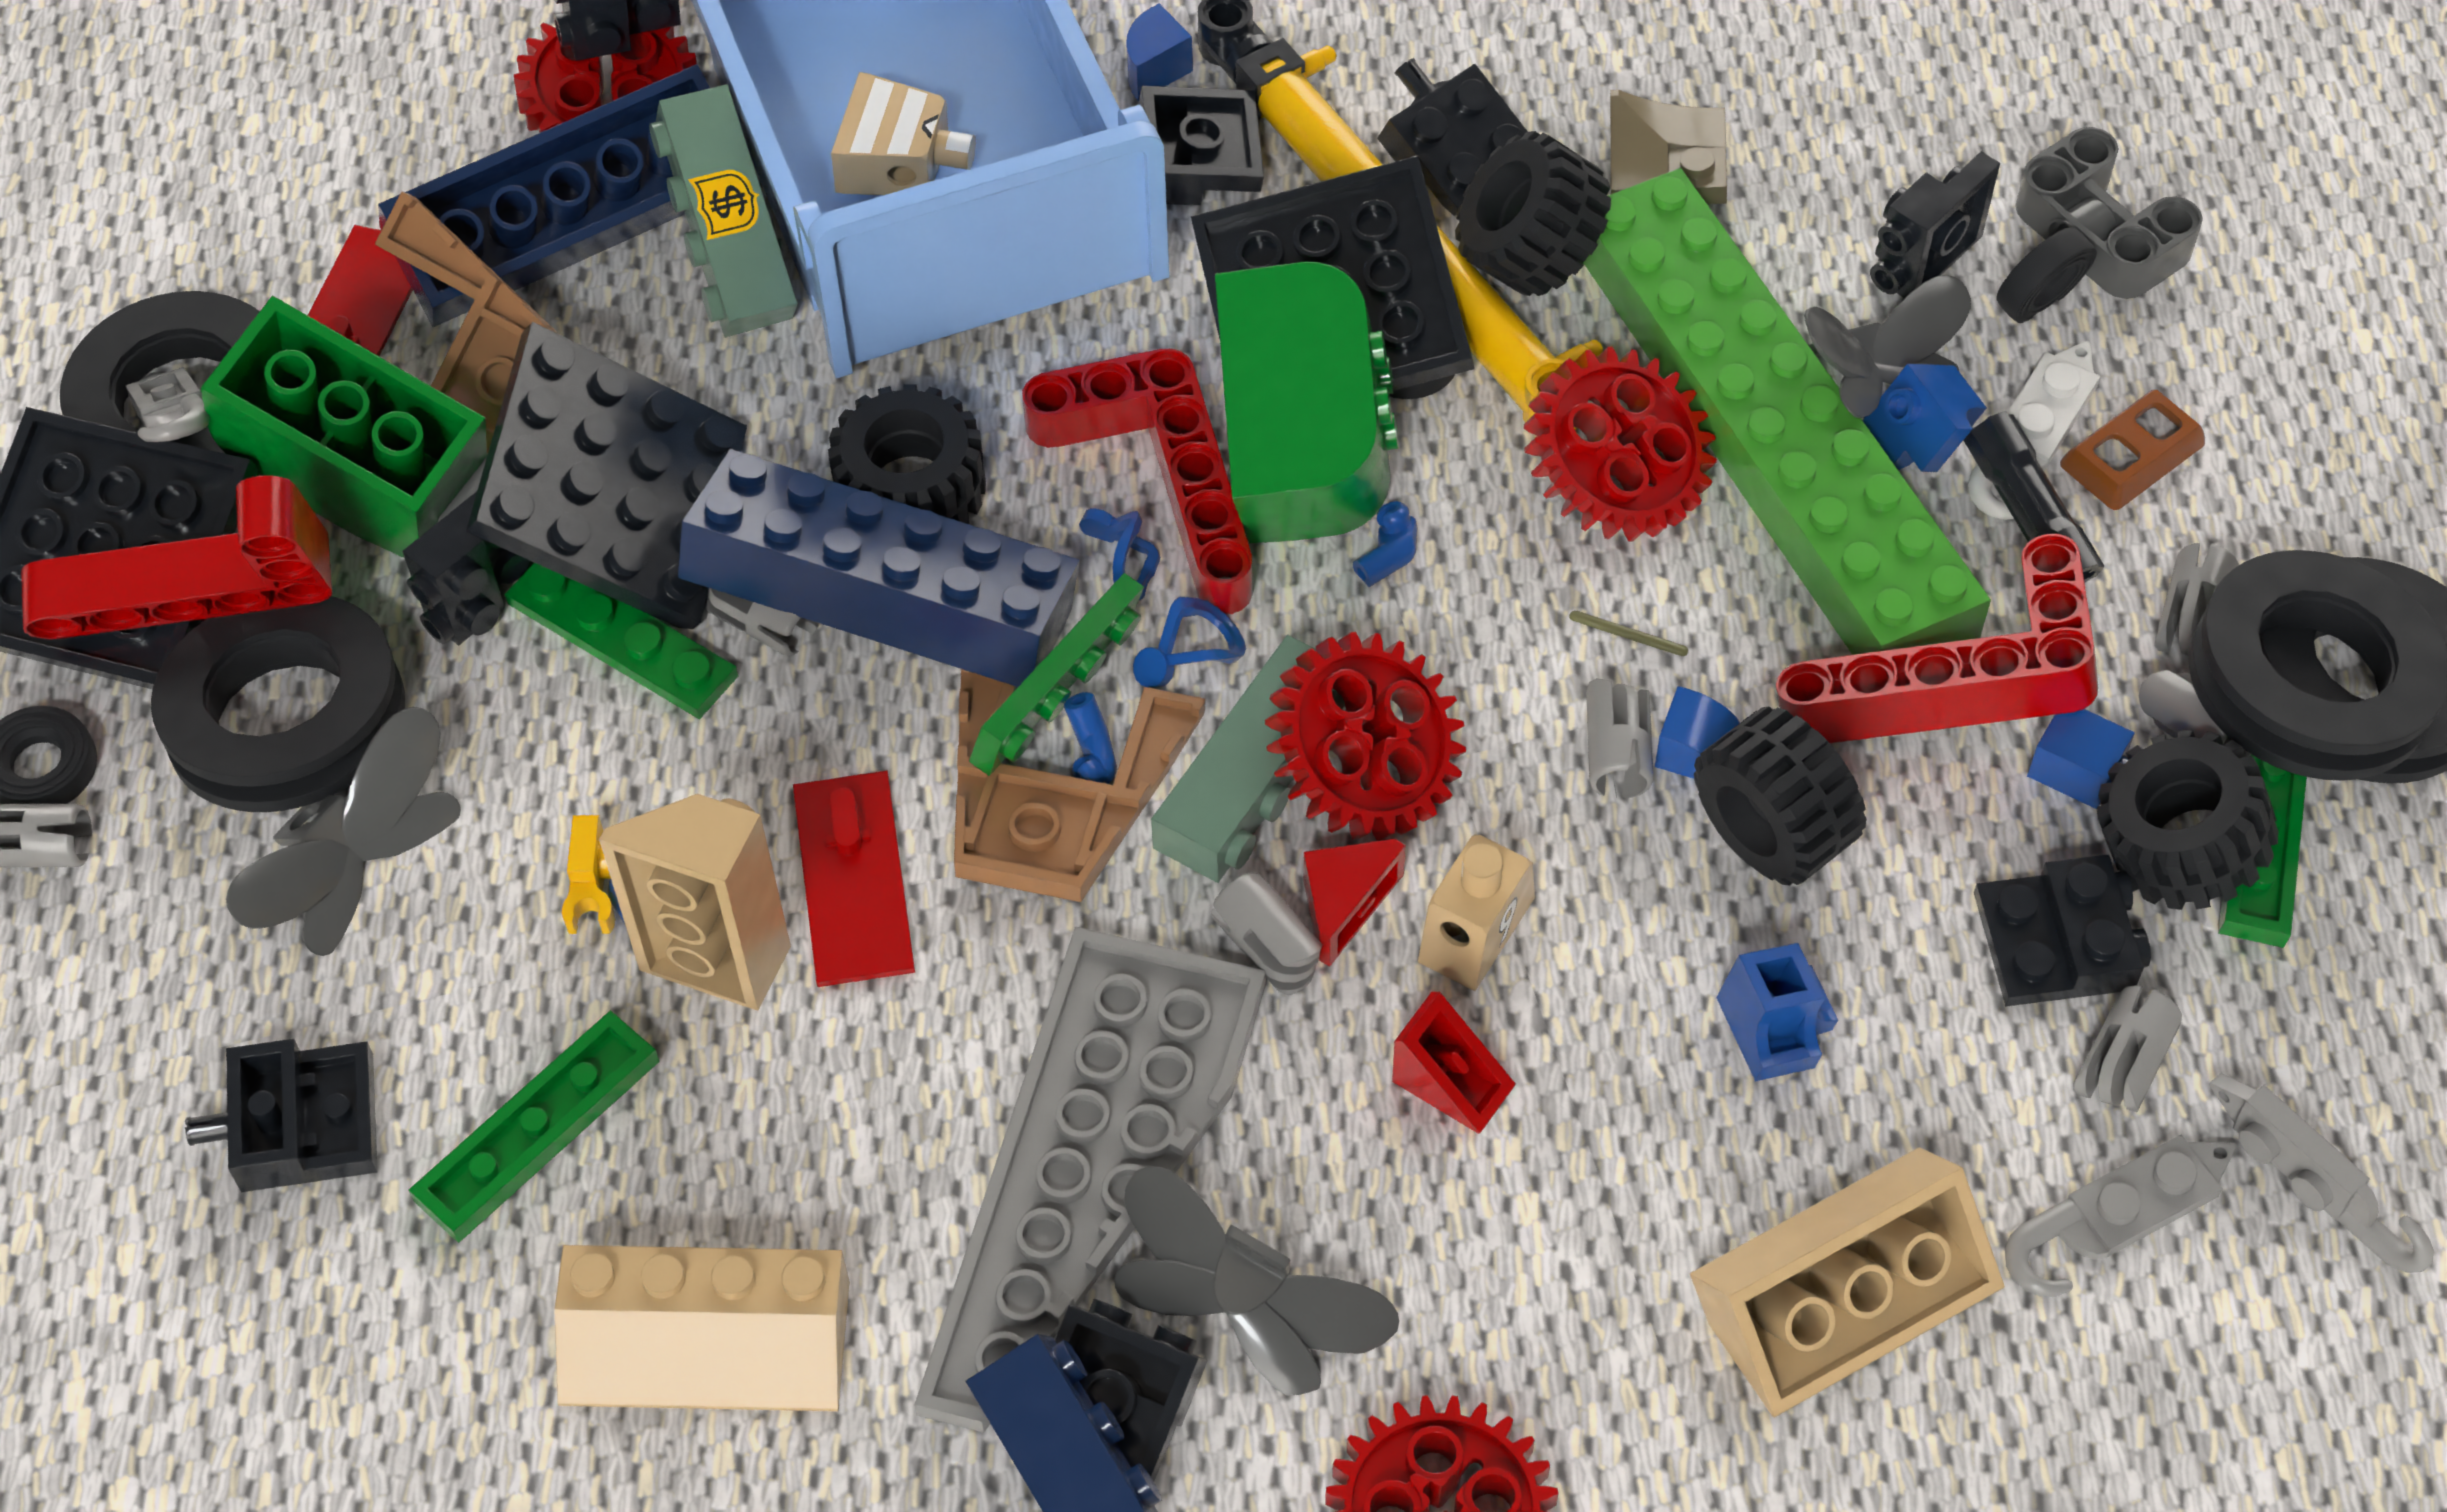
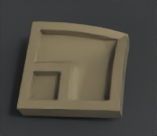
M1610 90L1611 194L1681 168L1707 204H1727L1725 108H1703L1667 104L1644 99L1621 90Z

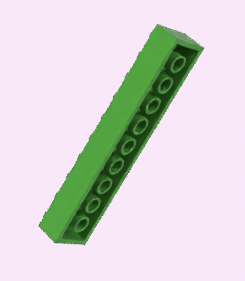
M1679 168L1608 195L1611 198V208L1605 216V219L1608 220L1605 231L1600 234L1597 240L1598 246L1593 254H1589L1583 262L1649 360L1659 359L1658 373L1665 379L1677 371L1680 376L1675 389L1679 394L1695 390L1697 394L1688 406L1691 411H1706L1708 415L1698 425L1699 431L1715 435L1716 440L1709 447L1851 654L1980 638L1991 599L1862 419L1854 417L1846 409L1840 399L1837 384L1684 171Z

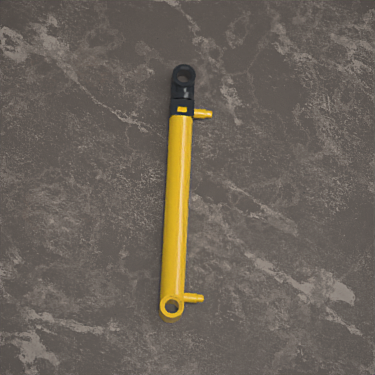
M1201 0L1198 6V49L1201 56L1209 63L1221 66L1236 84V90L1255 91L1258 120L1264 117L1320 181L1383 165L1306 79L1324 70L1325 66L1335 62L1337 56L1333 47L1326 45L1318 50L1313 49L1299 56L1284 38L1273 42L1253 21V6L1249 0ZM1437 225L1470 352L1523 411V420L1526 423L1535 414L1528 406L1530 401L1541 391L1539 386L1552 372L1555 373L1568 358L1575 361L1589 349L1598 357L1603 352V347L1599 341L1592 339L1585 344H1578L1555 357L1471 263L1466 261L1467 258L1460 254L1456 245Z

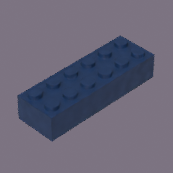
M698 64L405 193L416 197L511 289L516 291L685 214V211L676 213L672 206L667 187V178L673 177L667 156L658 158L651 139L649 125L656 122L659 100L709 89L710 87ZM399 195L378 204L379 226L381 230ZM395 256L432 327H436L469 312L475 299Z
M730 449L682 521L678 578L773 609L793 613L801 618L1019 687L1053 650L1072 609L1080 559L1055 552L1049 548L1013 539L989 529L979 528L950 519L929 510H922L890 500L872 492L862 491L827 480L812 473H805L767 461L755 455Z

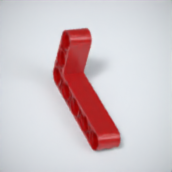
M1171 348L1157 349L1041 373L1033 376L1026 382L1022 390L1025 429L1030 440L1037 445L1047 448L1061 447L1149 429L1198 598L1209 601L1225 614H1234L1243 610L1250 603L1253 596L1252 554L1242 522L1232 499V489L1190 358L1179 350ZM1220 577H1230V579H1220Z
M279 476L247 478L236 486L238 533L44 559L25 565L21 570L23 629L25 633L33 637L60 639L319 603L329 599L332 595L329 535L292 481Z
M2045 534L2029 541L2022 550L2021 560L2031 631L1795 663L1785 668L1777 677L1775 687L1779 707L1787 710L1794 717L1797 715L1806 721L1829 743L2065 714L2085 709L2093 703L2098 695V678L2080 551L2076 542L2061 534Z

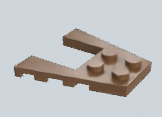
M401 191L375 245L475 299L431 387L486 418L488 453L522 332L531 322H534L557 334L559 333L416 197Z
M961 669L954 849L955 877L1082 902L1204 716L1205 698L1144 687L1113 785L1003 763L988 776L969 762L981 727L1018 687Z

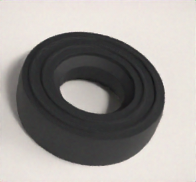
M2070 227L2055 233L2028 253L2010 272L1998 290L1996 299L1999 305L2018 323L2031 320L2037 313L2048 308L2057 300L2063 299L2081 281L2092 266L2097 251L2093 244L2076 228Z
M33 706L15 711L0 720V804H68L88 786L95 773L97 752L89 731L76 716L58 707ZM37 743H50L60 748V761L48 774L34 779H27L14 773V762L25 748Z

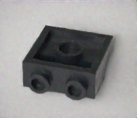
M554 0L556 4L562 3L563 12L554 13V23L561 48L570 46L575 61L631 51L630 35L681 25L679 0Z
M1160 86L1141 87L1138 105L1143 107L1150 123L1156 128L1164 145L1166 204L1201 205L1204 190L1261 192L1264 172L1254 90Z
M1981 151L1965 167H1954L1944 178L1943 182L1926 172L1908 189L1901 187L1892 195L1883 212V217L1887 219L1886 224L1878 231L1879 243L1875 250L1878 262L1870 269L1871 279L1878 289L1886 294L1897 293L1905 298L1924 282L1941 276L1983 236L2000 167L1998 161Z
M477 491L402 551L411 575L407 580V585L413 595L420 601L424 612L419 616L420 621L427 632L441 644H445L451 639L459 646L473 634L479 636L488 632L497 622L500 612L505 608L498 586L502 583L511 584L517 581L527 570L530 561L466 532Z
M2109 854L2045 862L2040 876L1976 884L1974 896L2005 1007L2121 992L2128 986L2137 985L2144 967H2148L2150 964L2151 950L2147 933L2143 928L2132 929L2127 910H2131L2133 906L2131 880L2125 871L2114 872Z
M1094 1298L1089 1311L1069 1304L1055 1342L1058 1344L1066 1340L1080 1358L1087 1372V1377L1079 1382L1093 1405L1100 1401L1104 1402L1118 1421L1124 1433V1439L1119 1441L1117 1445L1131 1468L1140 1463L1153 1481H1155L1176 1426H1182L1208 1360L1192 1354L1197 1340L1160 1325L1157 1326L1153 1337L1128 1327L1133 1314Z

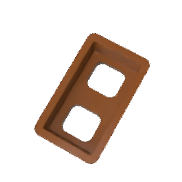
M2155 389L2149 391L2069 450L2061 459L2060 466L2107 507L2119 510L2205 445V435L2201 425ZM2156 408L2180 429L2167 439L2159 440L2136 422V419L2149 409ZM2115 439L2133 452L2139 460L2123 471H2116L2094 453V450L2107 440Z

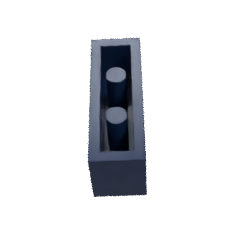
M1036 1334L965 1381L1043 1512H1158L1154 1505L1162 1501V1497L1156 1484L1140 1463L1132 1468L1117 1445L1119 1441L1124 1439V1433L1118 1421L1104 1402L1100 1401L1096 1405H1093L1079 1382L1087 1377V1372L1080 1358L1066 1340L1057 1344L1051 1336Z

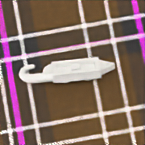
M2084 341L2055 355L2045 352L2007 412L2015 416L2036 451V459L2043 471L2048 467L2098 386L2100 375L2095 374L2093 370L2089 341ZM1977 464L1970 475L1968 483L1972 502L1980 511L1990 517L2002 520L2014 519L2005 503L1993 496L1991 492L1993 483L1985 478Z

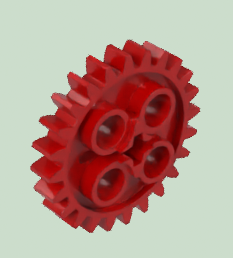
M544 22L540 25L542 40L527 38L528 55L517 56L519 73L514 74L519 113L525 114L527 129L529 131L539 130V133L602 106V93L604 90L602 56L575 61L570 46L561 48L556 28ZM674 26L630 35L631 51L611 54L613 68L611 74L612 101L696 65L695 53H689L687 37H675Z
M1613 346L1607 347L1598 357L1589 349L1575 361L1568 358L1555 373L1552 372L1539 386L1541 391L1528 405L1535 414L1524 424L1523 428L1537 436L1524 448L1525 453L1540 456L1542 462L1531 471L1532 477L1549 476L1552 482L1543 496L1547 499L1562 495L1566 500L1560 513L1563 517L1568 516L1576 509L1582 512V530L1586 531L1594 523L1600 521L1602 522V531L1605 539H1610L1622 528L1628 542H1633L1644 532L1651 537H1655L1667 528V524L1675 527L1687 517L1685 510L1693 511L1701 504L1702 500L1698 493H1703L1713 482L1704 473L1717 463V458L1702 451L1716 440L1714 434L1699 431L1698 425L1708 417L1706 411H1691L1688 406L1697 394L1695 390L1679 394L1675 386L1680 374L1676 371L1665 379L1658 375L1659 359L1654 358L1644 368L1640 367L1638 354L1634 349H1631L1620 362ZM1618 399L1624 401L1630 411L1621 406ZM1574 427L1580 429L1588 441L1582 439L1576 433ZM1654 447L1658 448L1664 454L1666 460L1662 459L1656 453ZM1610 475L1621 483L1624 490L1619 489L1613 483Z
M1350 632L1339 639L1338 642L1333 637H1329L1315 646L1316 651L1310 648L1295 658L1298 666L1294 665L1280 675L1286 687H1282L1272 693L1269 698L1274 705L1283 711L1277 712L1265 719L1266 726L1281 732V738L1266 746L1267 751L1275 754H1284L1286 763L1278 767L1274 774L1276 777L1293 776L1296 781L1287 797L1290 800H1294L1306 794L1311 800L1307 808L1306 817L1311 819L1326 811L1329 813L1327 824L1328 831L1331 833L1345 827L1349 822L1350 834L1353 840H1358L1370 834L1371 830L1377 841L1395 834V830L1398 834L1402 835L1418 827L1417 820L1424 822L1437 815L1433 803L1442 804L1453 796L1444 783L1453 782L1460 778L1463 773L1449 760L1466 752L1465 746L1451 740V733L1464 727V721L1447 718L1445 711L1457 701L1456 697H1439L1435 691L1444 676L1438 673L1426 679L1421 674L1426 657L1421 654L1409 662L1403 660L1404 642L1400 640L1384 651L1380 633H1374L1363 640L1362 643L1356 632ZM1332 689L1342 696L1345 702V711L1336 705L1332 696ZM1390 700L1399 706L1403 715V721H1400L1394 715ZM1329 750L1338 756L1342 764V773L1332 766L1329 760ZM1387 761L1396 767L1400 776V783L1391 777Z
M1425 1395L1421 1398L1419 1415L1411 1417L1407 1410L1399 1402L1393 1404V1424L1388 1427L1373 1415L1368 1418L1367 1433L1370 1442L1353 1435L1347 1438L1346 1452L1353 1461L1345 1459L1334 1460L1332 1477L1342 1485L1326 1487L1325 1505L1338 1510L1335 1512H1376L1386 1506L1397 1507L1404 1510V1512H1429L1430 1505L1440 1508L1447 1502L1457 1489L1461 1476L1473 1463L1479 1464L1482 1470L1477 1471L1458 1490L1455 1498L1454 1512H1481L1475 1506L1474 1501L1486 1494L1498 1495L1504 1498L1510 1505V1509L1506 1512H1546L1557 1506L1559 1493L1558 1488L1539 1486L1549 1477L1550 1464L1548 1460L1527 1462L1533 1453L1534 1438L1528 1436L1514 1443L1509 1440L1513 1419L1510 1416H1507L1494 1427L1486 1424L1487 1404L1483 1402L1475 1408L1470 1417L1461 1415L1458 1396H1451L1445 1413H1436L1428 1395ZM1427 1453H1439L1445 1456L1452 1463V1466L1446 1471L1432 1473L1422 1469L1416 1463V1460Z

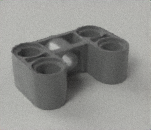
M2083 127L2068 134L2033 157L2026 164L2015 205L2019 217L2045 240L2066 228L2073 227L2079 230L2093 244L2097 251L2096 258L2086 275L2114 297L2123 299L2136 298L2167 279L2190 261L2203 217L2200 209L2193 202L2177 196L2164 197L2157 200L2134 216L2106 192L2119 150L2117 141L2110 133L2103 129Z

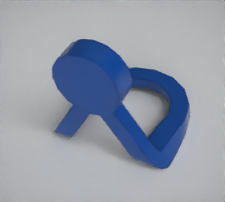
M1096 508L1086 510L1079 523V527L1085 535L1110 543L1115 540L1118 541L1112 566L1114 583L1125 573V563L1129 548L1147 554L1137 580L1138 583L1144 586L1140 601L1145 596L1149 581L1155 575L1160 562V554L1153 544L1136 536L1142 525V518L1139 512L1132 511L1115 518L1104 510Z
M1178 597L1170 607L1159 647H1149L1141 650L1135 657L1133 673L1136 680L1144 687H1163L1172 679L1175 665L1205 661H1217L1227 664L1235 663L1245 654V641L1236 625L1217 606L1200 598ZM1195 615L1202 616L1213 623L1224 635L1229 650L1209 649L1171 654L1182 618Z

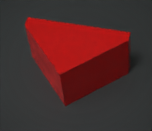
M1396 839L1304 852L1303 882L1313 932L1323 944L1319 961L1330 967L1404 876L1405 844Z
M1432 991L1394 1041L1392 1082L1478 1134L1482 1132L1516 1085L1441 992Z

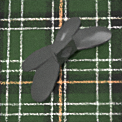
M1949 275L1937 276L1924 282L1909 293L1894 308L1884 323L1880 324L1877 322L1849 330L1831 313L1814 306L1807 309L1804 314L1807 330L1812 340V344L1808 346L1815 355L1820 354L1826 362L1843 375L1839 386V395L1842 403L1854 417L1865 418L1878 407L1882 396L1883 382L1891 385L1907 364L1954 365L1959 371L1957 364L1935 352L1950 341L1963 326L1971 309V298L1966 286L1958 278Z
M410 707L390 717L380 727L364 752L352 779L348 796L329 795L321 801L301 807L273 836V839L278 844L288 847L279 849L255 861L233 879L227 891L226 903L230 914L240 925L250 929H262L292 920L305 912L303 939L306 947L316 955H329L343 938L358 906L362 894L364 861L400 855L439 834L459 818L460 804L453 795L445 792H434L418 796L429 777L440 744L439 725L429 711L419 707ZM318 813L311 822H306L310 817Z
M1147 1166L1138 1170L1127 1183L1124 1197L1126 1210L1131 1222L1156 1259L1133 1261L1121 1266L1115 1275V1289L1124 1300L1138 1308L1163 1315L1201 1316L1226 1313L1240 1345L1254 1367L1276 1390L1283 1394L1301 1395L1320 1388L1321 1378L1319 1369L1309 1349L1336 1353H1366L1383 1345L1398 1331V1312L1393 1304L1381 1293L1369 1287L1336 1278L1313 1275H1288L1291 1261L1288 1257L1233 1225H1230L1225 1233L1203 1199L1174 1172L1157 1166Z

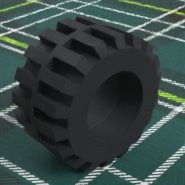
M1536 131L1526 132L1523 137L1516 135L1510 138L1504 147L1499 146L1490 154L1489 159L1484 164L1482 163L1475 172L1474 179L1471 184H1468L1463 194V203L1458 208L1456 219L1459 220V223L1455 229V239L1460 242L1458 250L1463 257L1467 258L1466 261L1522 295L1530 296L1534 293L1540 296L1547 294L1552 287L1558 289L1564 285L1571 274L1576 275L1584 266L1583 262L1589 254L1592 255L1598 246L1597 240L1600 234L1604 233L1608 222L1605 216L1611 208V198L1607 196L1610 185L1608 179L1603 177L1604 172L1553 137L1545 133L1539 134Z
M904 384L903 390L892 391L891 386L878 389V396L870 398L865 394L855 400V411L845 409L838 417L839 427L832 428L829 437L831 448L828 449L832 480L834 482L862 491L872 492L890 500L922 510H929L938 515L970 524L968 512L978 514L982 506L981 494L986 492V478L980 430H977L976 419L971 411L963 412V405L960 400L953 395L944 400L942 390L929 386L923 392L917 390V384ZM904 457H922L933 461L925 468L910 473H894L882 469L888 463Z
M1769 706L1762 707L1705 749L1696 758L1694 781L1699 791L1698 796L1710 821L1723 840L1742 860L1772 881L1775 879L1780 884L1788 886L1793 883L1795 885L1803 883L1859 839L1863 834L1862 830L1866 828L1867 819L1864 814L1866 810L1864 800L1858 790L1859 786L1841 756L1818 731L1797 715L1794 717L1787 710L1778 707L1776 709H1772Z
M2193 730L2179 731L2177 738L2168 740L2165 734L2151 738L2153 745L2145 749L2136 745L2126 752L2128 761L2125 764L2116 762L2108 771L2111 783L2101 784L2098 794L2101 806L2097 807V816L2116 868L2120 872H2127L2133 891L2139 889L2142 898L2154 905L2164 898L2169 909L2182 910L2185 902H2194L2196 909L2211 907V899L2222 896L2224 902H2227L2237 897L2236 888L2244 884L2250 888L2260 879L2257 867H2269L2274 857L2271 846L2278 844L2279 832L2275 823L2277 819L2263 777L2252 755L2246 757L2244 748L2233 740L2223 744L2220 734L2207 731L2202 738H2196ZM2194 810L2213 811L2205 820L2192 827L2179 830L2162 829L2165 824L2180 814Z

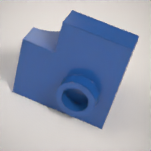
M1907 364L1881 396L1878 407L1862 421L1898 470L1914 462L1921 472H1938L1971 432L1972 426L1987 407L1954 365Z
M1799 943L1738 955L1716 997L1755 1082L1815 1068L1822 1056L1817 1035L1833 1030L1838 1022V1018L1812 965L1808 964Z

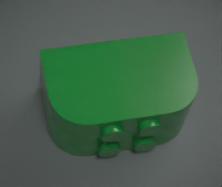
M1298 262L1216 273L1215 282L1232 499L1249 544L1335 536L1361 527L1374 517L1387 497L1390 486L1388 450L1399 449L1395 413H1392L1389 394L1394 393L1390 359L1386 357L1383 331H1372L1365 301L1359 287L1343 271L1331 265L1318 262Z
M273 295L201 387L204 409L210 416L209 432L225 454L250 459L258 468L256 476H279L289 479L296 485L316 514L349 533L403 558L402 551L439 522L438 518L487 457L486 418Z

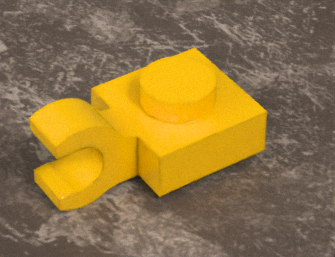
M573 815L567 864L570 885L568 896L562 905V917L569 934H577L578 919L582 914L589 911L598 912V921L602 934H610L615 926V913L610 898L603 892L604 879H611L599 841L603 833L599 815Z

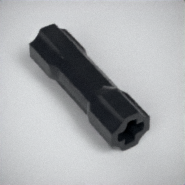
M2003 411L1989 416L1985 421L1972 428L1963 441L1985 478L1995 486L2027 542L2045 534H2061L2069 537L2076 542L2080 551L2084 583L2096 577L2105 567L2083 529L2073 521L2036 459L2035 449L2015 416Z

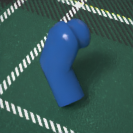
M1390 502L1379 509L1376 518L1380 525L1378 529V547L1353 562L1354 572L1368 587L1373 586L1412 561L1416 553L1418 530L1416 519L1413 516H1409V508L1402 502Z
M1082 692L1070 697L1064 703L1065 711L1084 756L1075 760L1072 765V774L1074 778L1109 784L1115 777L1117 764L1108 728L1094 694Z

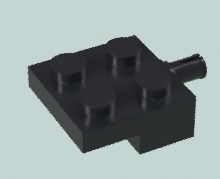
M1411 58L1408 62L1403 63L1394 74L1399 77L1415 99L1409 107L1388 120L1377 139L1394 161L1418 156L1427 187L1441 205L1452 215L1456 216L1458 208L1464 200L1463 194L1468 184H1471L1474 179L1475 172L1480 165L1489 159L1490 154L1499 146L1504 147L1510 138L1516 135L1523 137L1528 131L1476 64H1473L1450 80L1432 84L1415 62L1416 60Z
M295 1039L226 1048V1113L192 1118L186 1117L185 1119L187 1126L185 1127V1133L190 1146L228 1140V1170L241 1193L378 1173L373 1052L368 1041L300 1051Z

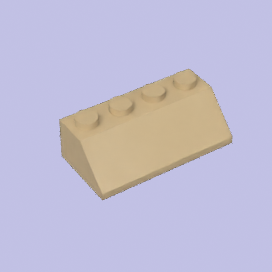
M695 794L605 828L599 841L639 970L758 1011L791 947L761 815L755 813L748 805L735 799L726 798L719 801Z
M1920 1147L1689 1273L1708 1324L1774 1418L2005 1287L1963 1167Z
M563 1245L554 1309L558 1406L838 1411L850 1285L842 1250Z

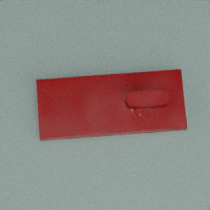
M354 225L308 316L380 356L413 289L395 255L375 245L382 230Z
M888 770L793 784L817 987L915 973Z

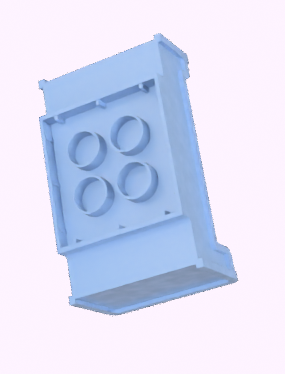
M691 0L707 37L714 69L721 86L728 84L751 159L814 311L819 310L821 314L829 363L836 379L853 374L852 365L923 343L1150 275L1152 282L1169 278L1164 145L1156 128L1150 123L1141 105L1120 110L1067 0ZM859 72L872 74L941 95L947 103L948 131L971 134L976 137L975 156L971 169L966 170L940 165L934 181L886 195L836 193L831 151Z

